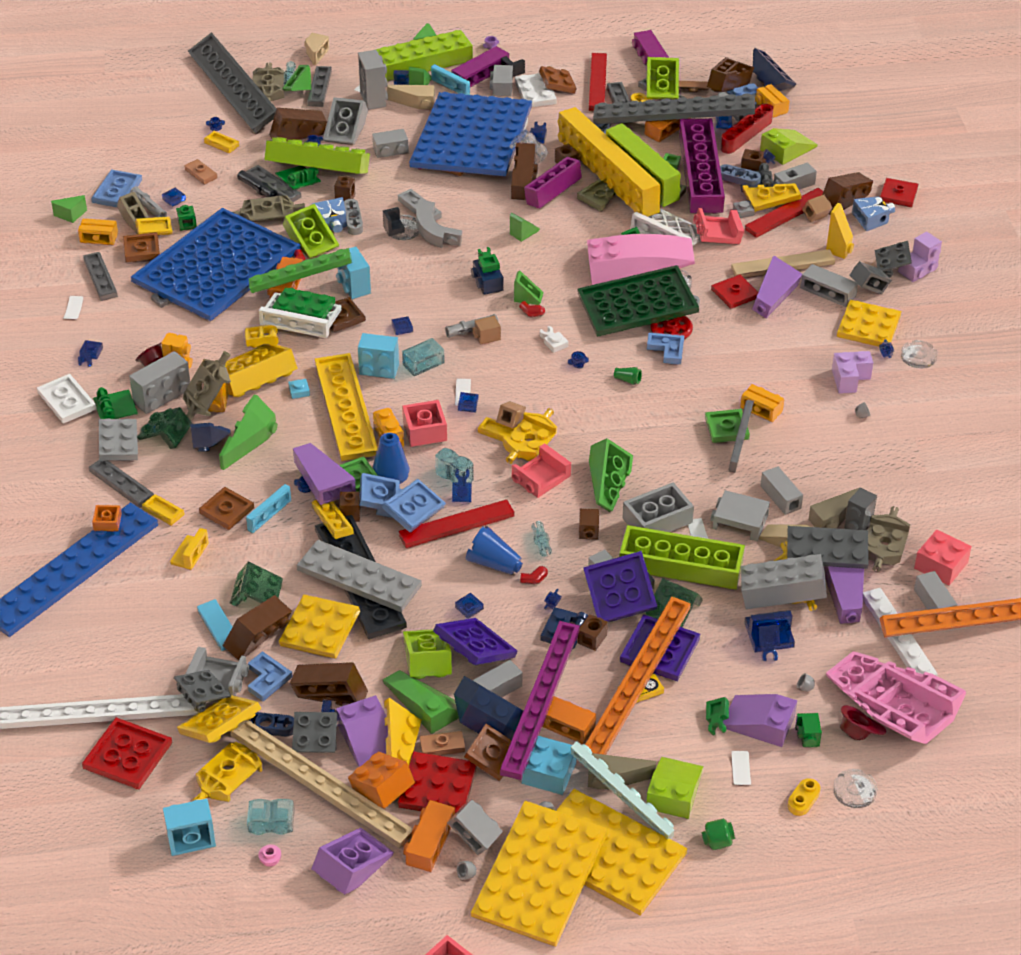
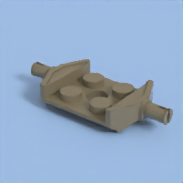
M267 62L265 68H256L253 71L254 83L270 101L284 98V90L282 88L284 87L285 76L283 69L280 67L272 68V63L269 62L268 65Z
M287 195L244 200L240 211L233 213L252 222L274 218L279 219L305 208V203L294 205V202Z
M223 351L219 360L203 359L183 393V400L189 410L184 418L187 423H191L195 414L210 416L211 413L208 409L222 385L231 382L225 367V363L231 356L228 352Z
M895 506L891 507L889 514L871 516L868 528V560L874 561L872 569L875 572L877 567V572H880L884 564L895 565L901 561L910 524L897 517L899 508L896 507L894 511ZM881 542H887L888 545H883Z

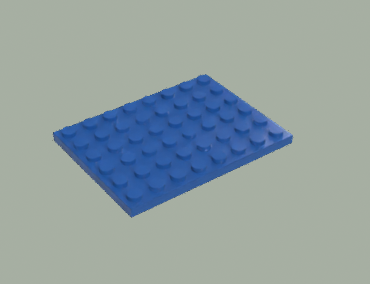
M439 92L409 161L410 167L506 176L516 151V143H519L531 111L532 100Z
M221 208L133 274L131 282L155 294L157 293L165 299L167 298L169 301L208 321H212L250 290L249 278L276 269L282 257L291 258L294 256L295 250H301V246L299 243Z

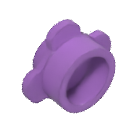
M487 36L483 47L490 50L499 44V40L494 36Z

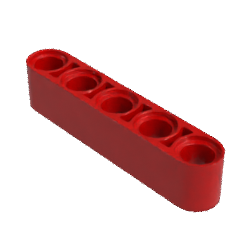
M762 104L755 109V114L745 116L724 132L721 140V151L726 154L734 153L772 123L774 107L771 104Z

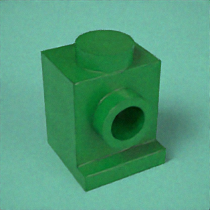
M182 205L180 208H176L180 231L197 227L193 206ZM191 219L192 222L183 223L182 220Z
M797 713L795 730H797V737L801 738L802 746L809 748L820 747L822 731L819 714Z

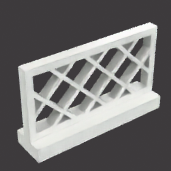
M661 208L660 213L648 217L638 212L632 214L630 229L637 227L640 234H661L691 238L692 246L701 241L699 234H694L697 233L695 224Z
M275 292L265 307L261 306L259 309L260 325H274L278 329L327 338L329 328L341 311V305L334 304L331 309L334 311L329 312L327 317L322 319L272 309V306L281 295V293Z

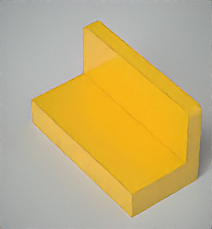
M199 528L195 536L187 535L171 558V565L192 570L209 544L207 529Z

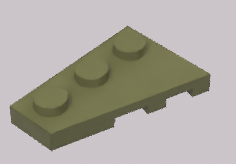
M599 179L579 191L577 199L602 212L616 193L613 188L610 189L607 183L605 184L604 181Z

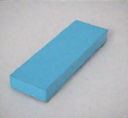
M435 64L431 66V80L457 93L470 95L469 81Z
M284 484L246 516L247 530L254 533L291 502L290 486Z
M214 599L198 605L197 611L221 651L226 650L222 645L231 631L232 625L217 600Z

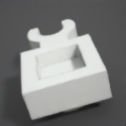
M551 326L547 327V332L540 329V337L544 339V344L553 353L568 347L569 341L560 332L554 333Z

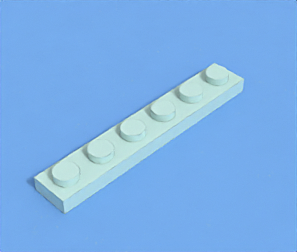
M576 741L571 746V754L656 832L664 835L667 839H671L674 836V825L667 818L664 817L662 819L652 804L649 802L646 804L640 799L641 795L634 788L629 789L619 774L610 772L608 765L600 758L597 760L587 745H581Z

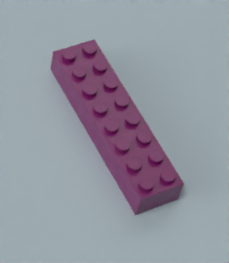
M712 118L680 119L679 139L690 213L697 214L698 208H702L704 213H723L725 194Z

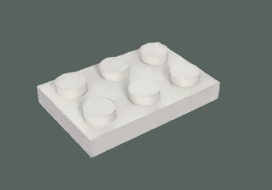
M540 73L515 77V83L522 99L532 100V107L557 104V98L553 90L546 88Z
M71 374L37 387L38 394L63 424L96 410L94 401Z

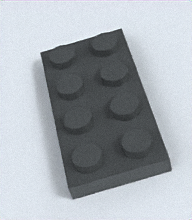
M788 526L787 559L821 554L823 566L868 569V530Z

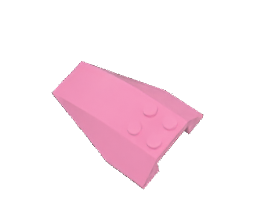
M630 234L587 240L592 285L678 265L680 269L695 264L691 238L661 234Z
M854 651L826 672V676L877 722L911 740L927 744L954 721L966 695L965 690L932 673L924 672V674H920L914 668L896 667V663L889 661L882 663L879 662L878 658Z

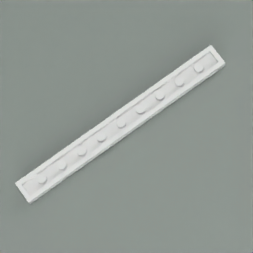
M183 694L0 707V729L113 721L115 717L123 720L190 716L198 714V711L194 710V707L188 703Z

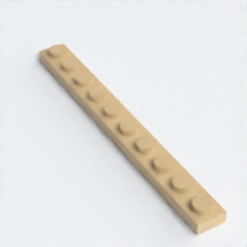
M249 720L239 723L238 727L231 731V737L399 849L411 838L413 830L411 827Z

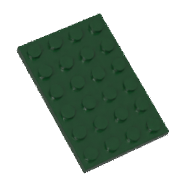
M678 265L577 289L578 296L597 337L699 313V306Z

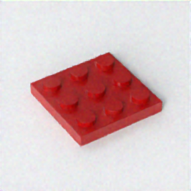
M115 717L82 762V767L90 772L140 790L171 746L172 737Z
M413 751L409 768L415 783L400 795L399 808L421 811L427 807L431 800L455 807L456 814L468 802L477 766L469 760Z

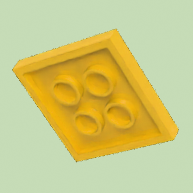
M850 300L837 331V337L889 349L902 311Z
M303 594L279 640V644L282 647L336 659L360 613L359 606Z
M231 695V697L220 699L213 703L205 711L199 712L177 726V729L181 735L214 743L224 733L235 730L239 723L252 719L256 715L255 713L261 710V707L257 701Z

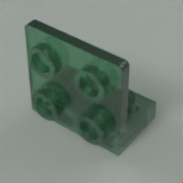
M180 407L169 408L163 412H155L149 417L148 423L141 428L137 438L143 440L160 435L169 448L173 449L178 446L191 427L190 424L192 422Z
M248 561L237 574L230 604L237 607L247 597L259 603H263L274 595L279 598L283 578Z
M662 578L654 594L658 609L648 611L646 615L659 619L670 598H678L690 603V610L680 625L683 628L694 604L700 607L703 599L698 593Z

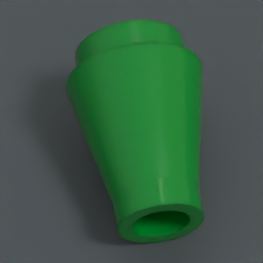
M637 367L615 368L614 378L632 385L639 384L642 379V370Z

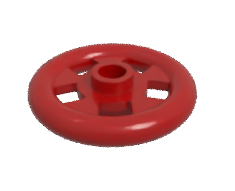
M687 316L653 323L650 326L652 333L664 334L666 332L671 335H682L684 340L693 331V324Z

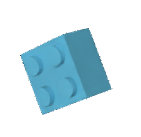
M357 247L349 248L352 263L337 267L338 273H336L338 283L343 285L344 292L348 293L351 299L371 294L370 266Z
M362 333L358 345L359 375L395 379L399 367L398 337Z
M538 736L522 777V784L563 795L577 763V759L571 754L572 745Z
M207 798L163 808L172 856L216 847L213 822Z

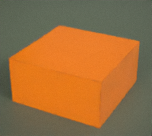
M96 505L92 521L93 530L118 531L122 515L120 505Z

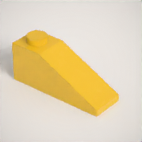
M837 203L831 211L826 250L830 249L832 255L845 259L848 253L851 254L853 251V235L842 205Z

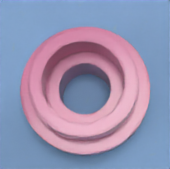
M266 845L259 851V860L265 866H275L281 859V850L275 845Z

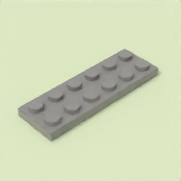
M320 540L314 543L297 564V571L399 612L405 609L422 586V580Z

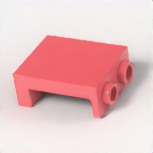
M698 208L693 222L696 224L697 234H699L701 242L741 243L744 228L737 210H730L728 218L705 216L703 209Z
M544 443L539 447V455L522 467H519L517 464L512 465L511 476L515 483L520 484L529 493L539 498L571 476V462Z

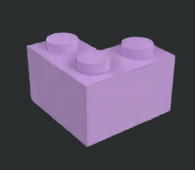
M928 232L914 239L913 251L910 253L912 263L899 267L898 272L914 282L935 271L938 267L942 241Z
M870 351L834 353L832 373L838 393H856L858 380L871 379L873 360Z

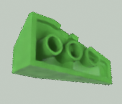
M254 394L242 411L244 416L241 422H236L233 437H228L219 454L220 468L222 470H225L267 441L277 430L278 424L276 423L275 413L258 395Z
M606 438L591 445L589 466L596 504L611 512L620 496L621 488L626 484V477L632 471L633 455Z
M399 670L383 679V683L412 714L421 719V724L431 734L459 719L456 703L453 698L414 677H410L407 673Z

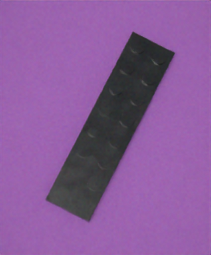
M352 515L345 516V518L353 527L354 534L338 539L332 536L324 523L315 525V531L320 541L376 562ZM344 589L351 605L359 606L360 613L358 619L368 639L407 628V622L402 612Z

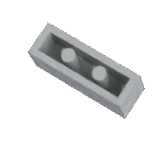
M812 264L802 274L800 288L847 307L849 301L854 300L857 295L858 284L853 280Z

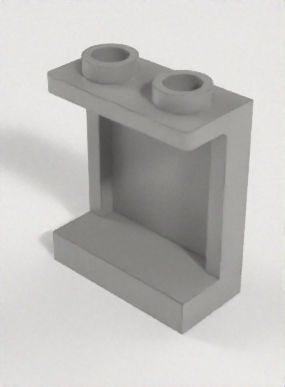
M725 490L723 496L717 500V510H713L711 514L713 529L717 530L719 523L748 530L751 531L750 540L758 542L768 517L770 502Z
M198 647L186 674L210 670L231 695L236 696L237 692L240 693L242 689L243 678L248 675L249 665L246 663V656H241L239 662L208 657L206 648Z

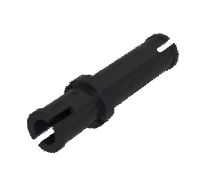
M243 170L238 173V180L255 189L258 194L265 195L266 197L277 196V191L269 187L266 182L259 181Z

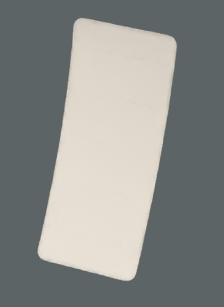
M83 296L69 297L64 319L78 318Z
M456 379V406H470L471 379Z
M702 518L693 519V523L688 524L691 536L708 539Z
M732 751L734 784L751 785L749 752Z

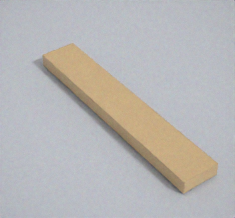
M830 249L777 257L796 270L808 269L812 264L818 267L835 265V258ZM772 258L731 264V269L734 276L741 274L744 278L766 275Z

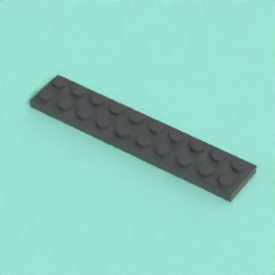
M212 32L188 50L192 58L254 133H257L274 119L276 107Z
M746 93L738 96L730 94L723 97L714 95L707 98L698 96L691 99L682 97L675 100L666 98L660 101L646 100L644 102L630 101L628 103L615 102L612 104L599 103L594 108L593 123L607 124L755 114V94Z

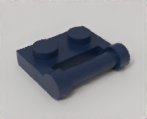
M554 607L541 633V641L551 644L559 621L566 623L574 622L575 625L581 627L588 615L584 612L575 613ZM576 638V641H575V643H574L573 649H574V648L576 647V645H577V638Z

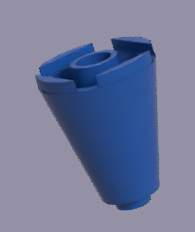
M385 433L380 437L372 468L378 476L400 480L401 484L409 477L410 467L399 437L394 433Z
M486 525L482 527L473 539L472 550L468 549L465 559L507 574L518 573L523 565L521 562L522 558L491 528Z

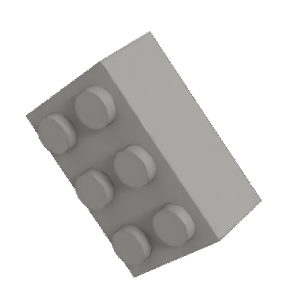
M377 50L358 52L360 94L368 110L386 107V100H388V94L385 91V87L388 86L385 77L387 67L386 64H383L382 56L378 54Z
M175 351L129 375L134 404L145 414L182 395L190 383L188 362Z
M672 482L624 501L622 518L629 526L671 532L693 523L694 506L675 483Z

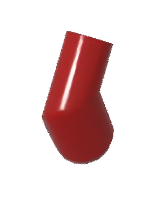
M525 301L519 305V308L529 317L545 314V308L541 305L530 306Z
M539 566L531 574L521 573L520 583L539 584L547 577V568Z

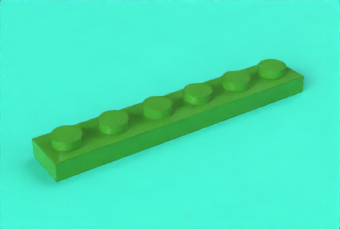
M349 248L339 249L330 254H323L317 258L307 259L294 265L290 264L281 269H274L268 273L255 275L249 278L251 293L259 292L351 264V252Z

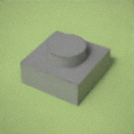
M749 200L733 203V210H737L740 218L754 216L755 210Z

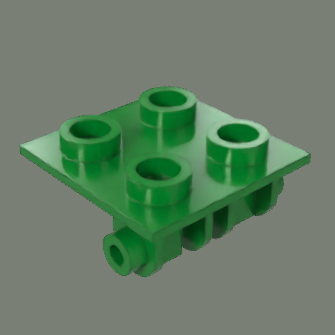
M300 165L275 173L293 190L321 182L317 177L319 171L315 167L307 169Z
M100 387L96 392L97 397L93 398L100 419H119L138 414L129 389L108 394L105 388Z

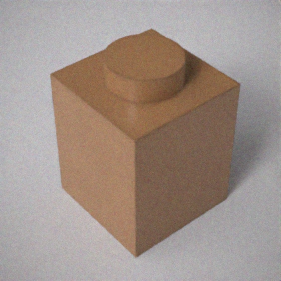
M821 195L808 200L802 210L811 223L827 217L832 206L825 195Z
M495 315L475 320V328L472 329L473 336L478 339L481 345L501 340V326Z
M511 401L501 404L496 422L510 428L517 427L523 420L526 407Z

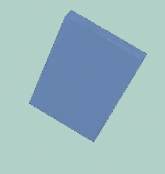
M111 169L92 196V203L117 207L119 197L129 194L133 187H138L142 181V175Z
M416 479L384 502L381 508L411 532L444 508L446 503L419 479Z

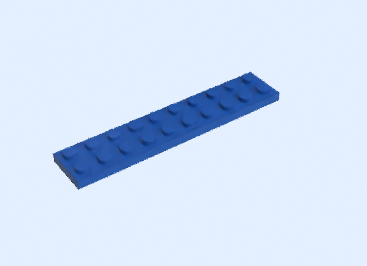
M131 502L121 509L122 515L118 531L92 530L1 597L0 631L10 638L156 528L158 520Z

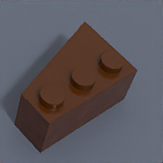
M725 57L711 69L707 87L711 88L714 92H723L750 84L754 67Z
M277 107L269 135L271 139L272 137L287 138L286 141L321 136L324 134L327 120L322 111Z
M516 143L515 165L511 182V199L526 200L524 187L534 181L538 174V164H535L536 144Z
M860 172L829 177L822 195H825L827 200L830 201L831 211L837 203H840L843 210L853 205L854 199L865 198L872 190L873 180Z
M272 596L237 618L222 646L238 661L241 656L247 657L277 630L283 629L290 620L288 618L292 610L277 596Z
M354 662L299 664L290 681V685L298 698L323 702L326 699L336 701L335 704L342 706L343 703L351 704L363 700L368 693V689Z

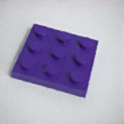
M642 551L583 567L597 617L609 623L658 609Z
M643 614L620 656L621 663L632 665L658 619ZM679 627L653 674L678 682L700 640L701 634Z
M477 618L439 623L433 629V632L442 641L450 644L456 652L465 656L468 662L473 665L515 658L518 650Z

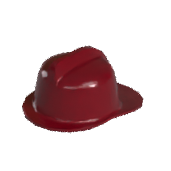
M161 342L143 351L135 361L142 363L146 367L163 358Z
M848 705L841 707L843 717L840 728L850 738L860 741L866 739L871 733L877 735L886 734L887 731L883 725L869 718L860 710Z

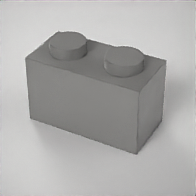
M494 65V71H491L490 90H493V96L511 97L513 66Z
M404 129L372 134L373 149L377 158L409 153L408 138Z
M472 799L464 804L447 822L477 855L487 850L503 832L499 828L498 823L491 819L483 811L481 805Z

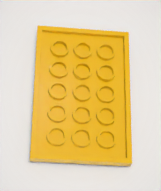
M575 788L557 809L558 812L607 828L608 833L584 885L640 916L687 854V848L683 845L667 839L664 835Z
M524 801L473 906L471 917L556 947L608 833L607 828Z

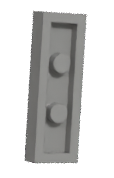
M412 189L398 194V201L415 214L418 200H425ZM435 208L434 220L436 221L442 218V212Z

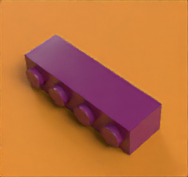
M652 30L634 33L632 46L636 49L644 65L647 66L648 57L669 58Z
M495 46L452 69L451 73L469 81L470 87L489 78L491 71H494V65H501V58L505 56L509 58V53Z
M566 157L525 186L527 205L540 209L582 178L580 161Z

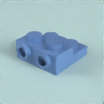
M362 473L360 477L359 505L376 509V515L393 518L381 507L384 502L402 490L400 489V480Z

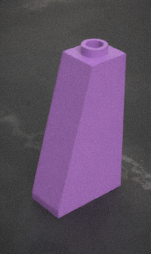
M773 256L752 310L767 319L799 285L802 273L776 256Z
M312 443L293 448L294 463L320 505L340 499V492H356L354 477Z
M824 566L825 580L840 624L860 622L863 604L864 569Z

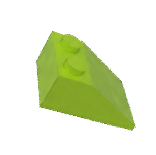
M647 58V99L667 98L675 100L679 98V58Z
M773 128L762 134L760 151L784 165L815 149L818 144L796 130Z
M315 203L285 216L283 222L284 229L292 241L300 244L301 251L309 259L339 247L338 241Z
M433 629L403 631L410 677L416 679H423L426 676L441 678L452 674L450 646L447 642L442 641L433 632Z
M661 756L649 785L646 804L648 802L652 804L657 812L689 819L704 766Z

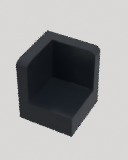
M507 56L501 58V65L513 66V77L525 73L524 59L512 62Z
M395 207L382 210L383 227L388 236L405 233V227L400 220V209Z

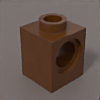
M569 143L555 148L556 164L566 157L579 160V152Z
M745 149L741 160V168L759 171V166L762 163H766L764 152Z
M338 176L334 185L335 199L343 197V201L354 199L356 194L355 178Z
M340 492V511L344 517L352 515L355 522H360V492Z
M580 508L579 539H599V509Z
M589 614L579 628L578 644L596 651L607 636L608 621Z

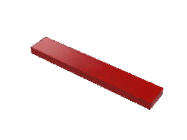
M592 53L589 111H594L596 104L605 103L607 53Z
M816 188L802 195L800 200L789 202L746 224L745 230L756 238L803 214L804 211L802 209L806 202L821 196L823 190Z
M506 499L423 523L411 532L403 529L399 530L398 533L404 547L409 548L515 517V512Z

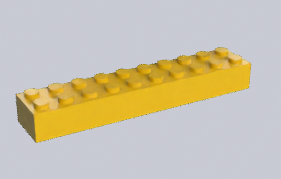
M576 107L560 111L557 121L559 141L564 145L569 143L579 152V159L583 164L595 173L601 181H604L605 184L607 183L610 189L613 188L617 196L629 205L634 212H638L646 217L660 213V184Z

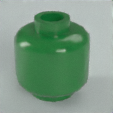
M724 818L707 822L705 824V831L701 832L704 844H709L712 850L729 847L733 844V840L736 839L732 823L727 822Z

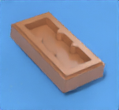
M679 80V89H689V92L709 90V87H707L708 82Z
M199 159L184 165L185 170L204 185L218 178L217 173Z
M462 731L420 736L422 753L447 755L465 752Z

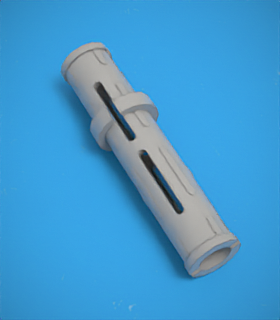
M137 186L130 190V193H136L142 206H145L156 217L167 216V212L150 199V195L142 192Z
M477 319L466 322L460 321L459 324L446 326L445 333L447 337L468 334V332L475 328V320Z

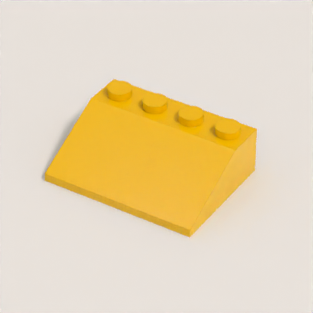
M264 344L227 360L225 367L231 380L230 383H226L227 394L241 397L248 390H257L261 388L262 384L273 383L277 381L276 378L291 375L292 371L298 369L292 349L280 345L270 346L269 344Z

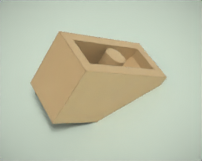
M311 33L305 39L306 54L313 65H317L328 52L329 36Z

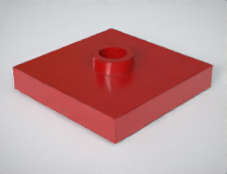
M886 178L880 197L885 203L913 207L919 184Z
M741 274L711 285V290L730 309L756 300L758 291Z

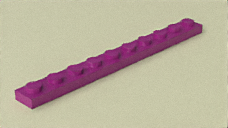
M559 621L501 766V776L522 780L578 636L579 625Z

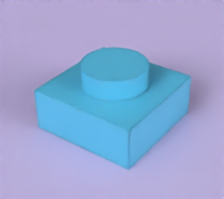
M306 379L288 382L292 399L310 396Z

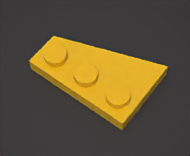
M795 183L775 184L773 187L758 185V187L749 188L748 185L742 186L747 200L750 201L755 210L754 212L801 199V193Z
M388 698L384 701V708L387 709L385 726H388V737L385 738L386 754L406 761L409 766L421 719L391 698Z

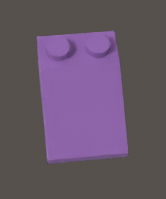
M779 694L735 695L729 707V719L723 720V723L726 725L727 730L782 747L795 718L797 700Z
M376 695L336 708L338 713L337 725L358 767L362 766L378 751L386 754L385 738L388 737V726H385L386 714Z
M359 828L319 847L311 869L345 895L360 887L393 856L394 852L364 829Z

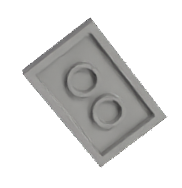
M99 419V461L138 460L137 419Z

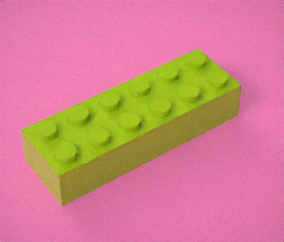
M454 30L445 34L441 33L432 37L375 49L382 56L383 64H386L387 73L385 77L387 81L408 77L409 67L424 69L429 72L434 64L441 68L463 64L473 59V45L462 30Z
M623 123L606 130V135L660 184V205L665 207L680 200L681 174L678 170L672 167L668 161L664 160Z
M272 137V140H266L264 160L356 174L368 173L370 153H365V149L356 148L349 150L350 147L335 146L334 148V145L320 144L318 146L317 142H304L302 144V140L293 139L286 141L287 138Z
M627 525L619 557L642 551L647 572L650 575L737 590L745 545Z

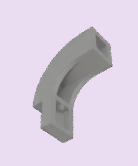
M419 199L416 208V226L421 236L427 242L442 248L444 243L461 246L462 230L439 225L434 220L435 202Z

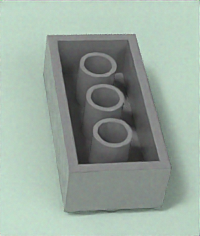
M821 554L741 566V588L745 608L753 609L827 598L825 571Z

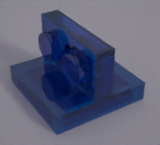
M791 610L745 617L744 623L754 653L795 647V640L791 632L793 618Z

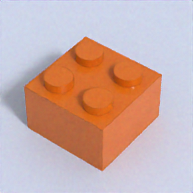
M379 751L348 776L353 790L384 809L415 783L406 761Z

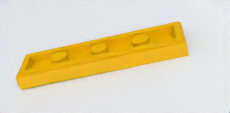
M317 500L311 502L312 508L335 539L354 534L353 527L333 501L322 505Z

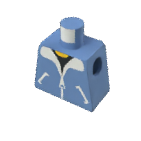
M343 197L315 203L330 230L339 233L347 226Z
M881 197L853 200L852 214L865 231L887 224L889 222V215L895 212V205L893 203L885 204Z

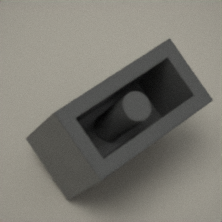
M860 261L849 275L862 288L879 294H883L892 281L881 269Z
M861 487L848 501L845 529L867 530L869 528L871 516L875 512L876 494Z

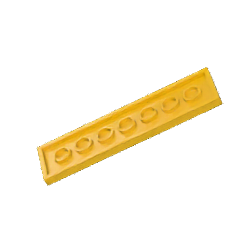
M346 353L314 358L341 461L354 460L363 456L365 458L375 456L377 444L351 354Z

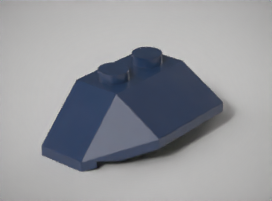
M754 48L753 72L757 75L756 78L764 83V87L772 84L778 91H782L796 86V82L765 51Z
M213 423L190 424L193 448L198 449V452L210 451V447L216 446L231 435L230 429L214 426Z
M464 676L454 692L460 723L478 734L485 724H488L512 741L524 710Z

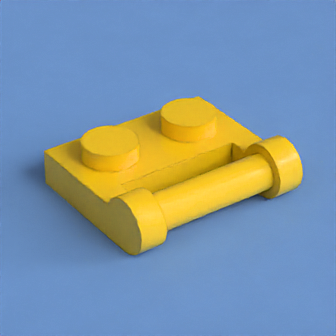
M274 325L245 328L246 346H251L252 348L260 347L263 344L276 346L279 343V338L276 335L278 328Z

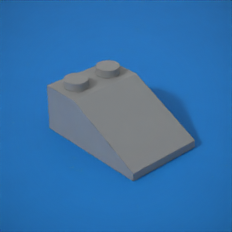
M334 97L323 141L355 144L365 125L368 113L365 101Z

